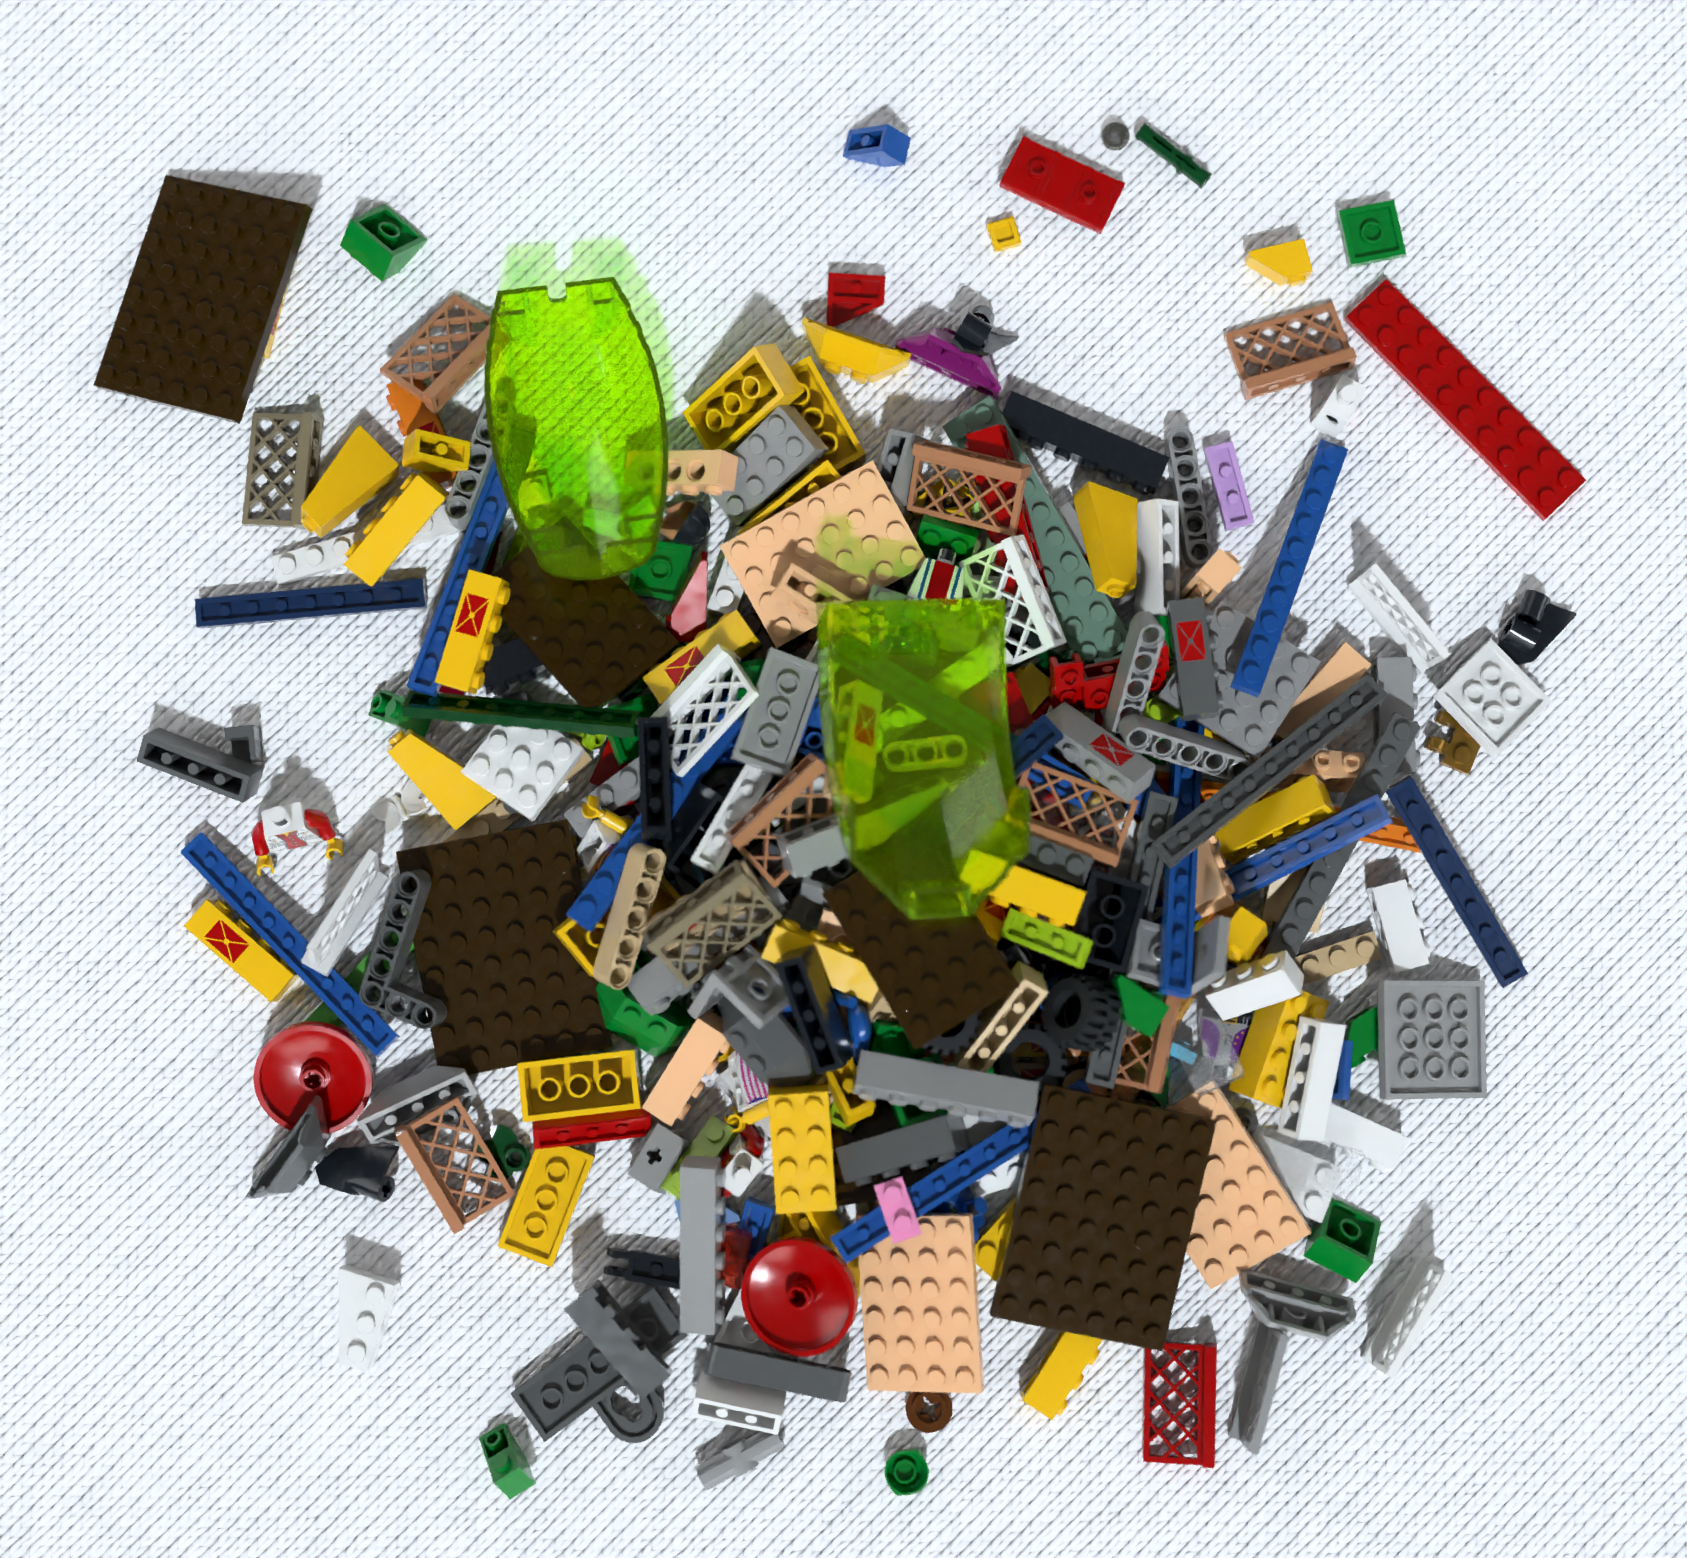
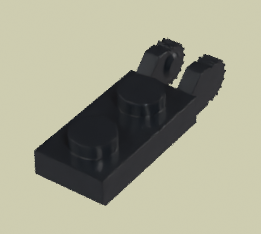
M607 1248L608 1256L629 1260L627 1269L609 1265L604 1266L603 1273L624 1277L628 1281L680 1289V1257L633 1249L628 1251L625 1249Z

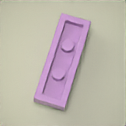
M1233 441L1205 447L1203 452L1224 530L1229 531L1253 525L1255 522Z

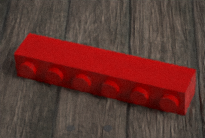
M997 424L966 434L968 442H965V450L1015 461L1006 426ZM978 475L973 479L975 485L980 487L981 493L992 487L985 476ZM994 478V480L996 481V483H998L999 481H1001V480H999V479H995V478ZM1006 481L999 486L1007 500L1015 496L1017 484ZM994 490L983 497L991 511L1002 505ZM1023 495L1016 535L1024 534L1047 594H1049V586ZM1005 507L994 514L1000 525L1010 526L1011 516ZM987 530L991 542H995V545L1011 537L1010 535ZM1004 549L996 554L995 561L997 566L1005 568L1008 559ZM1008 577L1004 591L1016 595L1018 584L1015 579Z

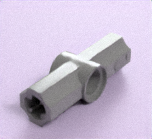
M757 1431L747 1438L741 1437L729 1443L722 1449V1452L695 1466V1470L702 1485L706 1490H709L734 1475L739 1477L749 1472L759 1464V1461L785 1448V1444L780 1433L776 1435Z

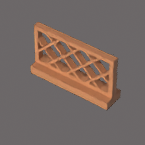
M454 293L380 368V372L383 376L425 403L426 409L435 415L509 339L506 322L499 317L492 319ZM455 305L465 310V316L449 318L448 313ZM483 322L487 325L482 331L470 332V323ZM466 324L467 333L450 334V325ZM446 326L447 335L430 337V331L434 327ZM468 340V346L464 350L452 351L451 342ZM448 342V352L432 353L431 344ZM427 345L428 354L412 356L411 350L415 346ZM449 359L450 365L446 369L433 370V361ZM429 361L430 371L413 373L412 363ZM409 364V373L396 374L392 370L397 365ZM431 378V384L423 392L414 386V380Z
M1333 302L1224 334L1225 342L1242 385L1241 392L1244 400L1351 370L1357 358L1354 348L1349 346ZM1328 312L1331 319V324L1328 328L1313 322L1316 315ZM1297 321L1305 325L1306 328L1302 335L1299 336L1286 330L1289 323ZM1309 328L1325 334L1319 345L1304 338ZM1270 329L1279 333V336L1275 343L1272 344L1259 338L1262 331ZM1282 336L1298 342L1292 353L1277 346ZM1329 336L1338 340L1342 349L1331 351L1322 346ZM1244 337L1252 341L1248 351L1245 352L1236 348L1233 340ZM1255 344L1270 350L1265 361L1250 354ZM1301 344L1315 350L1312 358L1304 359L1296 355ZM1274 352L1288 358L1286 365L1281 367L1269 363V360ZM1249 360L1262 366L1259 373L1246 376L1243 368L1246 361Z
M927 440L913 444L912 455L915 456L906 510L1010 536L1017 534L1026 478L1030 477L1032 465ZM923 461L931 463L938 473L928 481L921 472ZM952 468L957 469L964 479L963 482L953 487L945 474ZM978 475L985 476L992 486L982 494H980L972 481ZM940 477L948 492L938 498L929 484ZM994 478H995V479H999V480H1001V481H999L998 483H996V481L994 480ZM1006 481L1017 484L1015 496L1010 500L1006 499L999 488ZM967 483L976 498L965 505L956 490ZM923 488L933 501L926 507L916 504L917 492ZM994 490L1002 505L991 511L983 497ZM950 494L960 508L954 513L946 512L940 502ZM976 501L979 502L986 513V516L980 520L974 519L967 509ZM1004 507L1011 516L1009 527L1000 525L994 516L995 513Z
M809 753L724 834L730 843L736 847L774 889L790 873L784 868L783 861L782 870L774 878L767 872L768 859H782L781 854H768L769 839H776V836L781 835L769 834L770 822L775 818H785L784 833L790 831L791 818H805V825L811 823V818H825L835 814L832 813V800L827 798L826 813H811L812 797H825L822 796V792H813V781L821 774L825 776L826 766L812 753ZM797 797H807L806 813H791L792 801ZM753 839H763L762 854H750L744 847ZM755 859H762V866Z
M1035 763L1021 775L1003 825L1094 858L1093 862L1109 868H1116L1139 801L1133 799L1127 803L1109 789ZM1034 768L1041 771L1047 784L1032 790L1027 780L1030 769ZM1048 775L1057 777L1058 779L1051 781ZM1066 780L1070 782L1075 794L1060 800L1053 784ZM1024 785H1025L1026 788H1027V790H1028V792L1025 793V794H1023V795H1021L1022 790H1023ZM1076 785L1086 789L1079 792ZM1049 786L1056 803L1041 809L1034 793ZM1092 790L1098 793L1102 805L1088 811L1081 794ZM1030 795L1037 811L1027 816L1015 812L1018 801ZM1104 795L1113 798V800L1107 802ZM1077 797L1084 813L1068 819L1061 803ZM1116 801L1129 804L1130 807L1126 817L1115 821L1108 805ZM1058 806L1065 822L1053 826L1047 823L1043 812ZM1104 807L1111 824L1097 830L1090 817V813ZM1039 814L1041 821L1031 817ZM1086 816L1092 832L1082 837L1075 834L1070 822ZM1124 821L1122 829L1120 831L1117 824ZM1067 825L1069 831L1063 830L1060 827ZM1113 826L1118 836L1115 848L1104 845L1098 833ZM1094 835L1097 842L1088 839V837Z
M1140 981L1138 986L1141 985L1145 991H1148L1144 982ZM1161 994L1164 997L1162 1002L1170 1008L1154 1032V1036L1149 1037L1152 1041V1046L1146 1053L1140 1055L1132 1043V1040L1141 1034L1137 1032L1129 1038L1126 1033L1124 1045L1129 1044L1137 1058L1124 1067L1121 1062L1119 1063L1120 1069L1117 1075L1123 1073L1126 1079L1116 1077V1084L1154 1093H1162L1182 998ZM1149 1055V1060H1148V1065H1147V1064L1145 1063V1061L1143 1060V1058H1145L1146 1056ZM1140 1061L1146 1070L1144 1083L1132 1081L1126 1069Z
M457 1095L409 1124H402L394 1129L397 1140L454 1235L465 1229V1224L515 1195ZM456 1105L461 1114L458 1125L442 1122L444 1112ZM436 1116H438V1120H437V1121H436V1120H432L433 1118H435ZM464 1120L469 1128L462 1127ZM424 1123L436 1126L432 1141L419 1138L414 1129ZM440 1127L456 1130L452 1145L436 1142ZM460 1131L473 1134L475 1137L472 1150L456 1146ZM423 1144L430 1146L428 1152ZM478 1144L483 1152L476 1151ZM434 1147L450 1150L446 1165L433 1162L431 1157ZM455 1151L470 1155L466 1169L451 1166ZM475 1156L488 1159L489 1166L486 1174L471 1171ZM438 1169L444 1170L443 1177ZM492 1169L495 1171L497 1176L491 1175ZM449 1171L464 1174L461 1189L448 1187L446 1179ZM469 1176L485 1179L480 1194L465 1190ZM489 1180L502 1183L506 1190L496 1197L485 1195ZM452 1193L459 1194L457 1200ZM463 1195L479 1199L476 1209L465 1215L460 1207Z

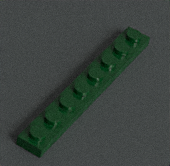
M409 690L402 705L403 716L417 719L427 718L447 722L459 721L473 724L501 725L503 727H524L533 730L546 729L559 732L587 733L589 735L600 734L617 736L619 738H634L638 727V717H640L639 711L583 707L438 693L437 697H433L414 690Z

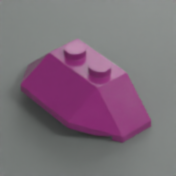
M934 327L897 341L895 348L911 353V361L982 394L993 396L995 400L998 399L1001 386L990 356L961 352L952 343V339L956 334L955 331L949 328L941 330Z

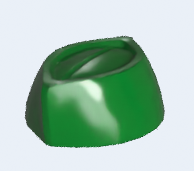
M918 1447L898 1451L887 1461L885 1479L895 1495L916 1494L927 1484L929 1468Z

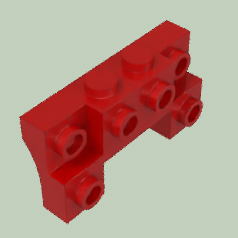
M1165 639L1149 692L1163 690L1166 685V671H1169V648ZM1078 653L1072 654L1073 661L1059 664L1055 657L1049 658V702L1053 710L1064 701L1072 707L1082 705L1085 711H1096L1107 707L1120 659L1083 665V661Z

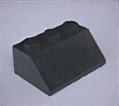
M700 782L671 821L672 841H657L654 845L655 848L660 849L665 854V867L697 889L702 884L699 883L692 864L694 863L691 862V858L725 801V798ZM734 846L733 849L731 850V852H730L729 856L727 857L726 861L728 860V858L730 857V855H731V854L733 853V851L735 850V848H736L735 846ZM699 867L705 881L716 876Z
M1089 870L1084 887H1082L1086 895L1075 924L1070 928V932L1093 940L1086 962L1125 973L1150 886L1096 870Z

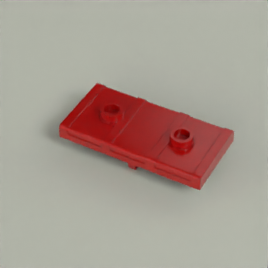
M1023 136L1001 179L999 187L1101 235L1126 183L1118 181L1088 165L1086 166L1056 150L1054 151Z

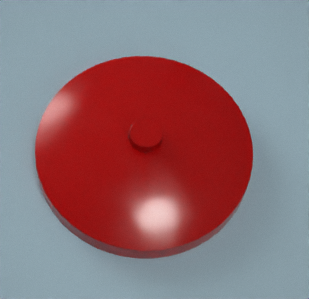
M308 1021L285 1027L268 1040L255 1063L253 1082L257 1099L264 1111L276 1123L290 1131L316 1095L320 1096L330 1134L347 1127L363 1112L373 1088V1069L367 1052L350 1033L332 1024Z
M788 1237L767 1245L751 1260L742 1280L741 1302L749 1325L763 1342L781 1353L791 1356L808 1357L830 1350L848 1333L857 1313L858 1292L849 1267L833 1249L814 1239Z

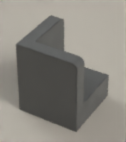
M245 725L224 728L225 739L232 743V754L234 757L249 763L263 762L260 727Z

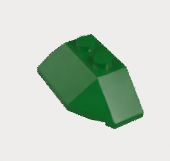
M599 982L596 987L606 1029L654 1057L676 1052L696 1021L687 1012V1008L673 1000L665 1011L651 1016L641 1007L627 986L616 990Z

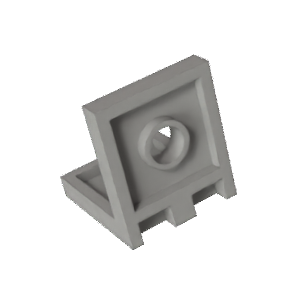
M1219 915L1194 933L1191 996L1225 975L1230 918ZM1140 919L1128 960L1126 977L1159 986L1160 961L1155 958L1154 949H1161L1162 925Z
M748 944L737 956L731 955L728 957L718 971L713 969L703 978L701 982L704 986H701L692 995L691 999L694 1002L687 1012L696 1020L726 996L758 1029H761L790 1004L777 970L767 960L761 958V954ZM752 986L760 987L765 995L756 993Z

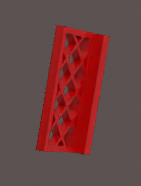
M1165 1342L1164 1350L1172 1358L1162 1368H1159L1151 1360L1152 1349L1145 1348L1143 1462L1200 1465L1203 1468L1215 1469L1217 1343ZM1170 1349H1175V1350H1180V1351H1179L1177 1354H1174ZM1186 1350L1199 1351V1362L1190 1371L1178 1359ZM1174 1361L1186 1372V1375L1175 1385L1163 1373ZM1151 1366L1157 1371L1152 1377ZM1197 1369H1198V1379L1193 1375V1373H1194ZM1159 1375L1171 1387L1160 1399L1151 1390V1382ZM1188 1377L1198 1386V1393L1190 1400L1178 1389ZM1173 1391L1186 1403L1175 1414L1163 1403ZM1152 1397L1156 1402L1150 1407ZM1197 1399H1198V1410H1197V1409L1195 1408V1406L1192 1404V1403H1193L1195 1400H1197ZM1158 1405L1171 1417L1160 1428L1150 1419V1413ZM1188 1407L1198 1416V1422L1190 1430L1177 1418ZM1173 1421L1185 1433L1174 1445L1162 1433ZM1150 1426H1151V1427L1154 1429V1431H1155V1433H1154L1151 1437H1150ZM1196 1429H1197V1439L1192 1435V1433H1193ZM1159 1435L1170 1448L1163 1455L1150 1454V1442ZM1189 1437L1197 1446V1457H1184L1177 1447ZM1172 1451H1174L1177 1456H1168V1455H1169Z

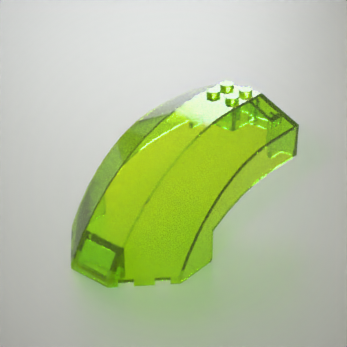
M991 597L903 598L817 602L818 681L823 747L834 812L848 860L910 919L972 916L980 907L981 901L990 892H993L1009 875L1010 869L1030 852V791L1028 788L1016 784L1008 725L1005 599Z

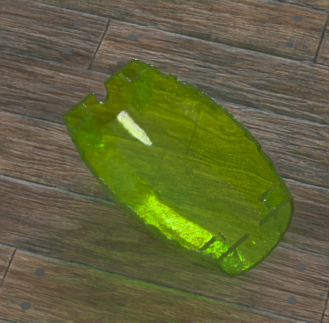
M614 277L566 282V294L558 299L548 296L547 285L501 290L497 292L494 302V309L490 319L489 338L486 343L484 395L487 427L494 462L505 498L522 538L538 566L553 577L572 580H596L621 575L646 564L657 550L664 517L668 485V433L664 400L656 365L649 344L647 345L643 335L642 327L631 310V304Z

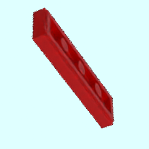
M645 1109L532 1121L534 1150L645 1137L651 1129V1114Z

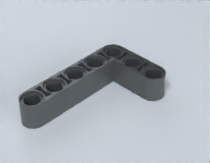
M416 869L404 872L396 879L360 987L359 996L363 1004L420 1029H428L445 1020L447 1017L446 1005L440 999L399 983L432 883L428 872L423 869ZM411 877L417 881L416 890L411 887ZM402 904L408 909L407 917L401 912ZM393 931L397 933L399 937L398 944H396L392 939ZM384 959H386V960L389 962V965H390V970H389V971H387V970L384 968V965H383V960H384ZM375 986H377L380 989V998H378L374 992ZM400 997L406 1000V1009L401 1006ZM427 1007L431 1009L433 1013L432 1020L429 1019L426 1015Z

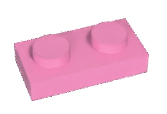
M902 1176L874 1186L893 1244L921 1235L922 1232Z

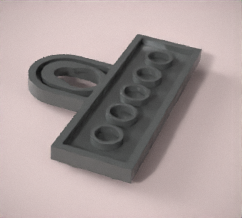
M655 1286L623 1309L661 1356L689 1335V1333L680 1332V1320ZM587 1336L510 1393L544 1442L592 1407L610 1432L619 1440L627 1443H640L650 1439L660 1428L664 1417L663 1400L656 1389L644 1399L639 1395L640 1407L643 1411L640 1420L630 1421L625 1415L619 1414L612 1403V1395L617 1388L626 1386V1379L619 1371L615 1372L610 1367L606 1357L599 1349L593 1346Z

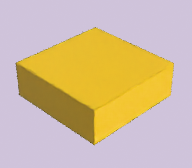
M1013 216L986 224L994 253L1021 245L1022 241Z

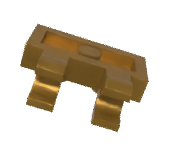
M1445 709L1443 712L1439 711L1435 722L1453 729L1450 739L1447 743L1436 736L1428 737L1424 748L1442 755L1439 764L1467 775L1471 771L1480 745Z

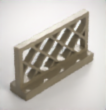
M302 412V414H252L242 515L243 525L288 527L307 530L301 523V506L318 483L323 418L313 412ZM261 420L271 421L275 426L265 438L260 433ZM292 421L300 422L299 432L290 438L283 429ZM281 433L288 442L276 452L269 442ZM266 446L273 456L261 465L257 460L258 452ZM293 447L297 452L296 460L288 466L281 456ZM278 460L285 470L273 480L266 470ZM263 474L270 484L258 493L254 488L255 480ZM290 475L294 480V486L285 494L278 485ZM275 488L282 498L273 507H270L263 498ZM261 502L267 512L259 519H251L252 508ZM287 503L291 507L290 520H281L276 512Z
M735 860L647 927L641 934L646 947L662 960L686 988H689L780 919L782 915L746 873L739 861ZM747 884L751 888L750 900L735 899L736 892ZM718 905L728 906L726 918H711L712 910ZM734 906L749 907L747 919L732 918ZM755 907H765L771 912L762 920L753 919ZM693 924H704L703 935L687 936L688 928ZM710 924L725 925L723 937H708ZM730 926H745V932L739 938L729 937ZM670 942H680L679 954H666L662 948ZM686 943H701L699 955H684ZM707 943L722 944L721 951L715 956L705 955ZM698 962L697 969L686 977L681 971L682 963Z

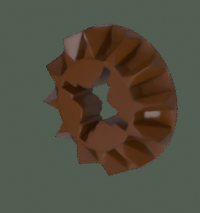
M912 1392L909 1394L906 1402V1416L910 1424L917 1430L925 1433H934L943 1429L951 1419L953 1406L951 1398L947 1393ZM924 1397L931 1404L940 1403L934 1408V1420L927 1412H920L924 1408Z

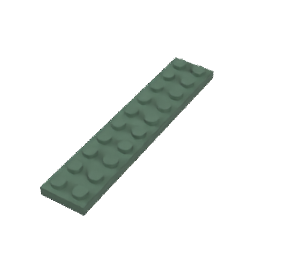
M989 395L942 426L952 445L965 449V442H968L966 434L997 424L1006 426L1014 460L1032 465L993 396ZM1032 465L1030 477L1026 478L1024 497L1050 590L1048 596L1065 639L1071 650L1077 651L1084 656L1085 665L1093 664V659L1102 657V659L1115 656L1123 651L1128 628L1109 596L1096 591L1089 561Z

